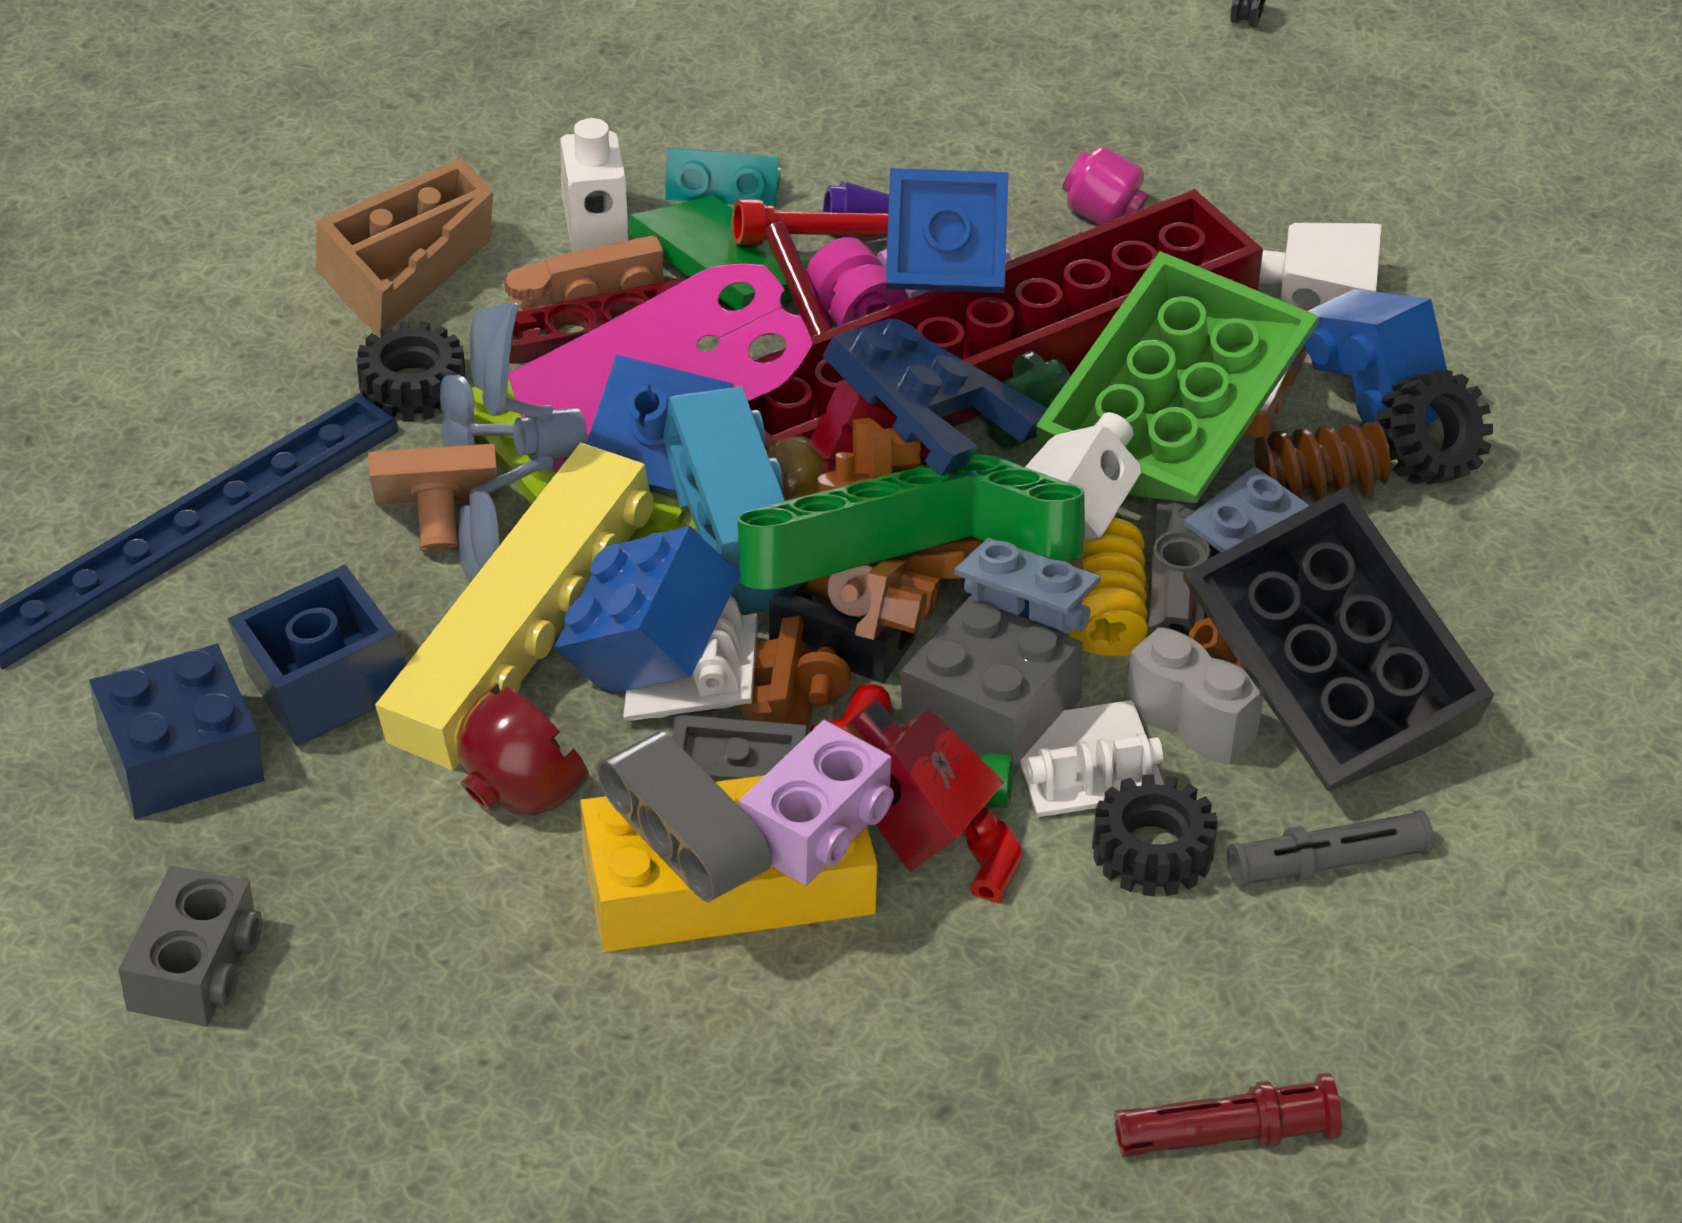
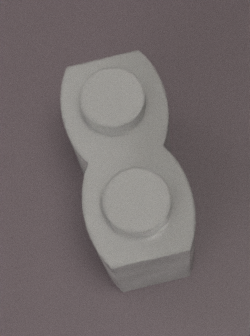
M1157 628L1131 651L1125 701H1133L1141 720L1156 728L1177 733L1180 739L1194 752L1223 764H1231L1257 740L1263 696L1243 668L1224 660L1211 658L1198 642L1180 632L1167 628Z

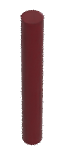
M776 222L769 225L765 229L764 234L810 337L831 330L829 321L785 223Z

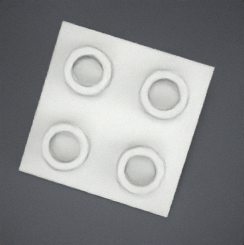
M730 595L692 676L626 690L624 721L664 718L669 715L709 709H725L736 705L752 703L758 615L741 616L737 601Z
M1132 700L1064 710L1020 761V768L1037 818L1095 809L1099 800L1104 801V793L1111 786L1120 791L1121 780L1132 777L1136 786H1141L1143 775L1154 774L1155 784L1164 785L1157 764L1163 763V750L1160 739L1158 737L1147 738Z

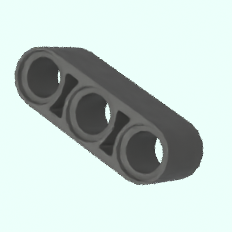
M659 731L602 760L598 764L599 781L606 797L615 810L703 901L711 902L771 868V851L760 828L667 733Z

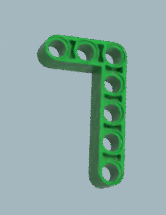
M974 454L965 467L943 476L937 474L927 464L753 509L737 517L740 582L744 586L753 589L784 588L970 536L983 541L990 538L996 541L1009 542L1017 548L1052 560L1072 562L1081 559L1085 555L1084 490L1077 485L990 455Z

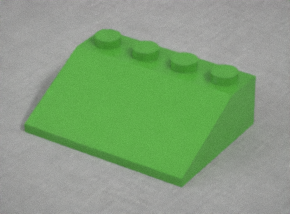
M1160 251L1035 426L1039 449L1041 450L1057 434L1095 426L1104 413L1117 414L1124 418L1133 429L1134 436L1126 445V449L1138 461L1141 469V474L1128 495L1197 503L1318 326L1319 316Z

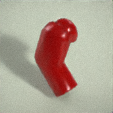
M982 808L963 831V834L968 838L967 846L981 866L971 884L970 890L974 896L999 904L1021 864L1023 853L1019 842L1003 821L997 820L993 811Z

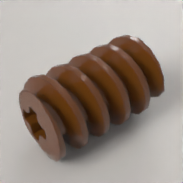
M1378 421L1366 422L1361 430L1355 424L1342 425L1338 432L1331 426L1319 427L1314 435L1307 428L1296 429L1291 437L1284 431L1271 432L1267 441L1262 435L1260 438L1256 437L1254 446L1255 467L1278 481L1280 485L1301 500H1303L1304 488H1310L1315 502H1318L1327 496L1328 485H1333L1335 492L1346 486L1351 491V483H1357L1363 499L1372 498L1375 481L1380 480L1383 484H1386L1390 476L1389 446L1383 427Z

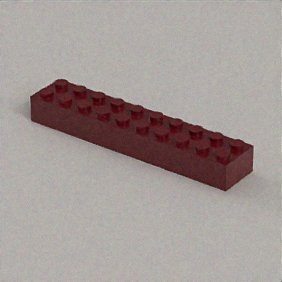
M1191 189L1006 261L1004 293L929 291L810 337L813 345L802 364L780 387L748 401L750 409L758 410L762 417L765 432L764 446L768 457L776 458L779 462L783 478V496L817 483L820 475L828 473L822 469L823 457L810 447V438L821 416L826 414V406L838 382L845 380L823 357L833 336L890 318L900 320L914 327L925 339L1028 397L1065 382L1072 376L1160 251L1258 291L1263 248L1197 190ZM786 347L753 359V361L758 363L775 361L782 356ZM970 406L941 418L954 427L983 414Z

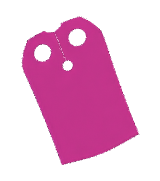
M720 265L693 275L604 325L509 372L508 377L516 401L537 406L552 405L553 409L579 408L585 420L588 440L616 355L733 383L734 387L742 386L747 401L769 393L786 382L802 364L813 343L801 316L787 313L782 308L780 299L784 288L765 265ZM744 282L754 288L755 297L750 305L744 309L728 311L723 309L718 303L721 291L731 284ZM766 334L782 336L786 341V349L781 357L769 363H758L750 358L749 347L755 339ZM711 335L718 338L719 344L714 350L710 352L698 350L697 344L703 337ZM568 458L553 459V470L557 473Z

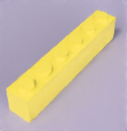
M580 442L375 704L386 743L452 771L458 766L460 761L457 754V734L462 719L469 709L493 684L498 683L500 691L507 686L517 693L519 692L522 680L538 659H543L550 652L556 635L565 625L564 618L566 612L580 598L592 574L590 567L597 554L608 545L627 542L635 530L642 528L649 520L653 510L654 499L652 493H650L644 463Z

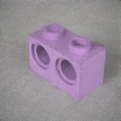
M821 721L739 800V807L756 823L767 840L772 857L771 866L807 886L826 866L833 867L837 865L845 856L851 841L868 824L876 825L890 808L893 799V790L890 788L891 756L828 721Z

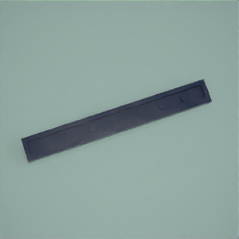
M358 393L0 604V669L7 668L398 433L397 420Z

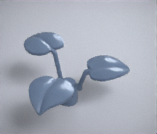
M517 302L483 308L475 314L470 332V362L473 381L477 388L483 390L482 399L488 413L491 416L502 415L504 410L524 414L525 417L517 418L514 424L473 423L474 395L468 381L460 375H447L442 380L440 387L441 410L445 416L441 429L443 447L475 445L474 435L513 436L518 454H527L532 460L471 489L469 493L470 505H463L460 508L457 532L459 541L458 555L462 569L470 582H472L500 546L497 513L494 502L489 494L538 470L553 469V459L569 458L580 442L586 444L587 441L586 424L579 408L553 409L552 405L537 406L507 398L511 343L517 310L520 306V303Z

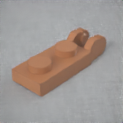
M648 236L545 258V262L526 265L521 269L518 267L515 270L511 269V272L506 273L504 278L505 292L508 293V296H512L511 299H508V303H520L517 311L662 283L663 250L657 237Z

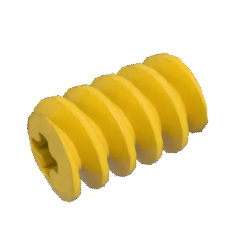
M1119 518L1111 520L1100 538L1085 540V555L1082 557L1083 570L1100 575L1101 581L1082 599V605L1090 608V618L1087 626L1081 632L1073 630L1069 633L1070 637L1082 641V651L1098 655L1128 656L1137 645L1147 638L1148 633L1146 623L1148 611L1145 605L1147 598L1145 589L1146 573L1144 571L1145 555L1143 553L1145 541L1140 529L1131 522Z

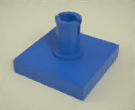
M890 168L886 289L1004 293L1008 172Z
M616 355L586 444L644 463L650 492L677 498L663 440L669 397L732 388L734 385L730 382Z

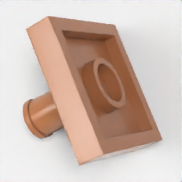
M495 443L368 452L369 477L375 505L417 502L420 526V551L458 549L455 499H468L471 489L497 477ZM498 490L490 493L489 496L497 497Z

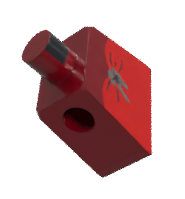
M876 699L846 724V727L855 737L891 756L890 788L893 790V799L886 815L876 825L909 872L955 841L1004 783L932 711L924 710L903 727H900Z

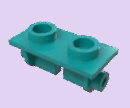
M668 147L665 200L692 201L714 195L727 205H734L737 199L762 200L764 205H770L775 208L781 177V168H778L779 156Z

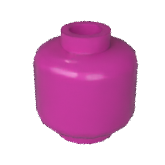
M1106 147L1097 148L1091 154L1083 151L1074 162L1062 186V190L1068 193V208L1075 214L1097 225L1142 209L1149 196L1148 193L1141 190L1144 181L1143 169Z

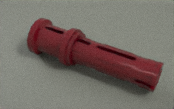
M1330 1073L1317 1074L1315 1081L1309 1083L1273 1087L1269 1081H1260L1255 1086H1251L1247 1094L1164 1104L1149 1108L1120 1109L1114 1112L1116 1120L1114 1121V1127L1122 1158L1147 1154V1152L1176 1150L1257 1139L1259 1145L1266 1144L1268 1148L1278 1146L1281 1138L1322 1133L1327 1139H1335L1340 1137L1342 1130L1339 1095L1335 1081Z

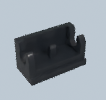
M809 581L784 587L778 594H774L769 601V640L779 638L782 618L801 616L804 623L802 640L807 647L815 652L820 647H829L834 650L835 655L845 660L850 667V672L883 684L915 639V633L888 626L874 640L855 635L857 623L862 619L848 616L839 610L812 601V595L802 592Z

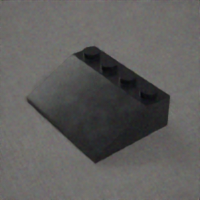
M1347 486L1183 574V580L1327 791L1412 760L1477 726L1494 697L1492 690Z

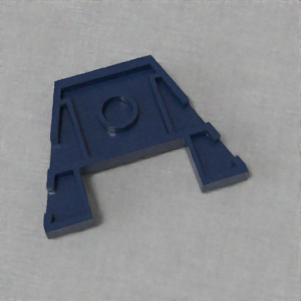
M886 319L835 335L823 354V357L868 404L875 405L878 399H880L898 417L892 428L905 442H912L916 436L930 450L925 462L940 476L965 467L978 446L941 417L971 406L1019 442L1024 443L1037 437L1035 426L1048 409L925 339L911 325L896 319Z

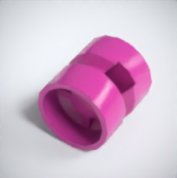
M843 237L831 241L818 250L806 269L823 310L830 315L837 327L909 299L905 290L886 289V268L883 267L881 261L870 248L857 238Z

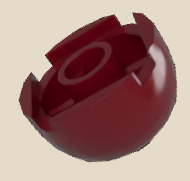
M498 683L493 684L473 704L462 719L457 734L458 760L468 776L461 781V785L469 796L487 811H490L496 804L512 814L538 815L553 810L570 798L589 779V771L574 748L565 757L560 752L561 748L555 739L560 731L532 703L507 686L500 691Z

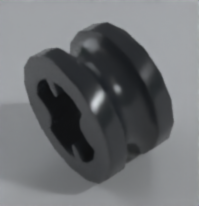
M1233 0L1230 21L1238 23L1240 20H1247L1251 27H1257L1263 14L1266 0Z

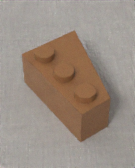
M460 157L316 221V271L354 313L381 337L380 328L390 325L392 328L490 240L493 191Z

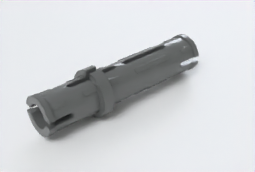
M1423 810L1309 832L1302 826L1286 829L1281 837L1242 844H1230L1227 848V864L1232 880L1237 887L1294 876L1296 882L1312 879L1316 871L1365 864L1415 853H1429L1433 848V831L1430 820Z

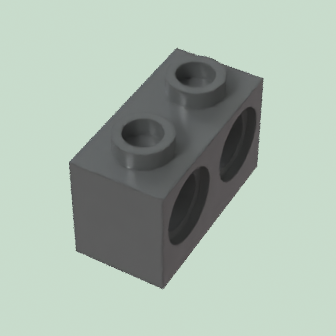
M170 865L119 968L126 1011L207 1027L217 1005L227 1006L231 1002L238 979L236 964L242 951L251 953L255 950L262 929V915L260 911L254 910L250 880Z

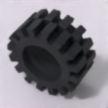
M410 321L399 322L400 330L393 331L390 325L380 328L381 338L373 333L365 338L366 346H359L357 350L358 358H356L360 394L380 409L383 408V411L393 418L397 413H402L403 421L414 422V414L422 413L424 420L434 418L435 408L442 412L440 387L444 377L447 375H460L466 379L463 346H460V340L455 334L448 337V329L440 325L432 332L429 322L420 321L418 329H410ZM407 368L427 369L417 374L396 373Z
M1452 370L1433 371L1399 381L1392 386L1394 391L1385 393L1380 402L1388 408L1377 411L1376 421L1385 423L1384 432L1390 447V461L1398 460L1392 470L1398 476L1409 474L1408 482L1414 484L1425 482L1428 485L1465 477L1471 474V470L1478 469L1484 463L1479 456L1489 454L1492 444L1482 439L1484 436L1493 434V424H1483L1482 415L1490 414L1491 411L1488 403L1477 404L1476 399L1483 394L1478 386L1466 388L1469 381L1468 377L1463 374L1453 376ZM1428 405L1437 412L1443 425L1444 439L1440 450L1431 442L1426 431L1425 414Z
M1153 774L1143 775L1141 786H1136L1132 777L1121 780L1120 791L1111 786L1104 793V801L1099 800L1096 807L1092 849H1094L1093 858L1096 865L1104 864L1103 875L1110 882L1121 875L1120 888L1131 892L1135 883L1144 885V896L1154 897L1156 886H1163L1166 896L1178 894L1179 882L1189 890L1197 885L1198 875L1203 878L1206 877L1210 871V864L1213 862L1218 820L1216 812L1211 813L1212 803L1206 796L1197 800L1198 789L1188 783L1180 791L1177 789L1178 779L1166 776L1164 785L1155 784ZM1143 826H1157L1175 833L1179 840L1168 844H1150L1138 840L1130 832Z

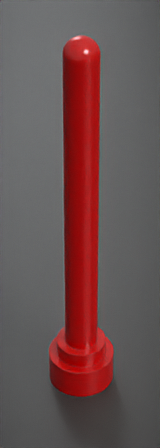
M737 199L733 207L732 233L736 245H761L763 240H767L764 234L765 229L776 222L785 223L790 235L888 236V214L783 212L774 211L773 206L764 205L762 200Z

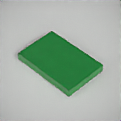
M714 195L630 216L627 232L635 239L648 236L657 237L663 250V259L688 277L720 265H765L784 288L780 302L793 299L768 241L763 240L761 245H736L732 233L733 208ZM799 255L806 270L809 261ZM737 282L724 288L718 298L737 311L750 305L755 297V290L750 284Z

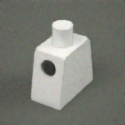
M596 118L583 119L576 123L574 134H566L560 138L561 191L572 252L629 241L627 232L626 180L617 134L609 131L607 123L603 120ZM603 196V212L592 213L588 211L585 198Z
M1294 223L1288 229L1286 252L1263 250L1259 284L1281 287V301L1294 306L1313 308L1353 289L1376 292L1381 224Z
M1110 412L1104 413L1095 426L1055 435L1025 466L1026 468L1077 485L1084 490L1085 540L1101 537L1141 474L1140 464L1126 449V445L1134 436L1133 429L1124 418Z

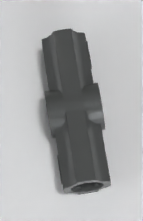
M1165 499L1157 500L1148 588L1147 637L1159 627L1171 629L1189 637V631L1194 627L1195 623L1204 619V609L1182 578L1184 572L1210 558L1208 542L1183 525L1187 517L1206 504L1201 499L1197 503Z

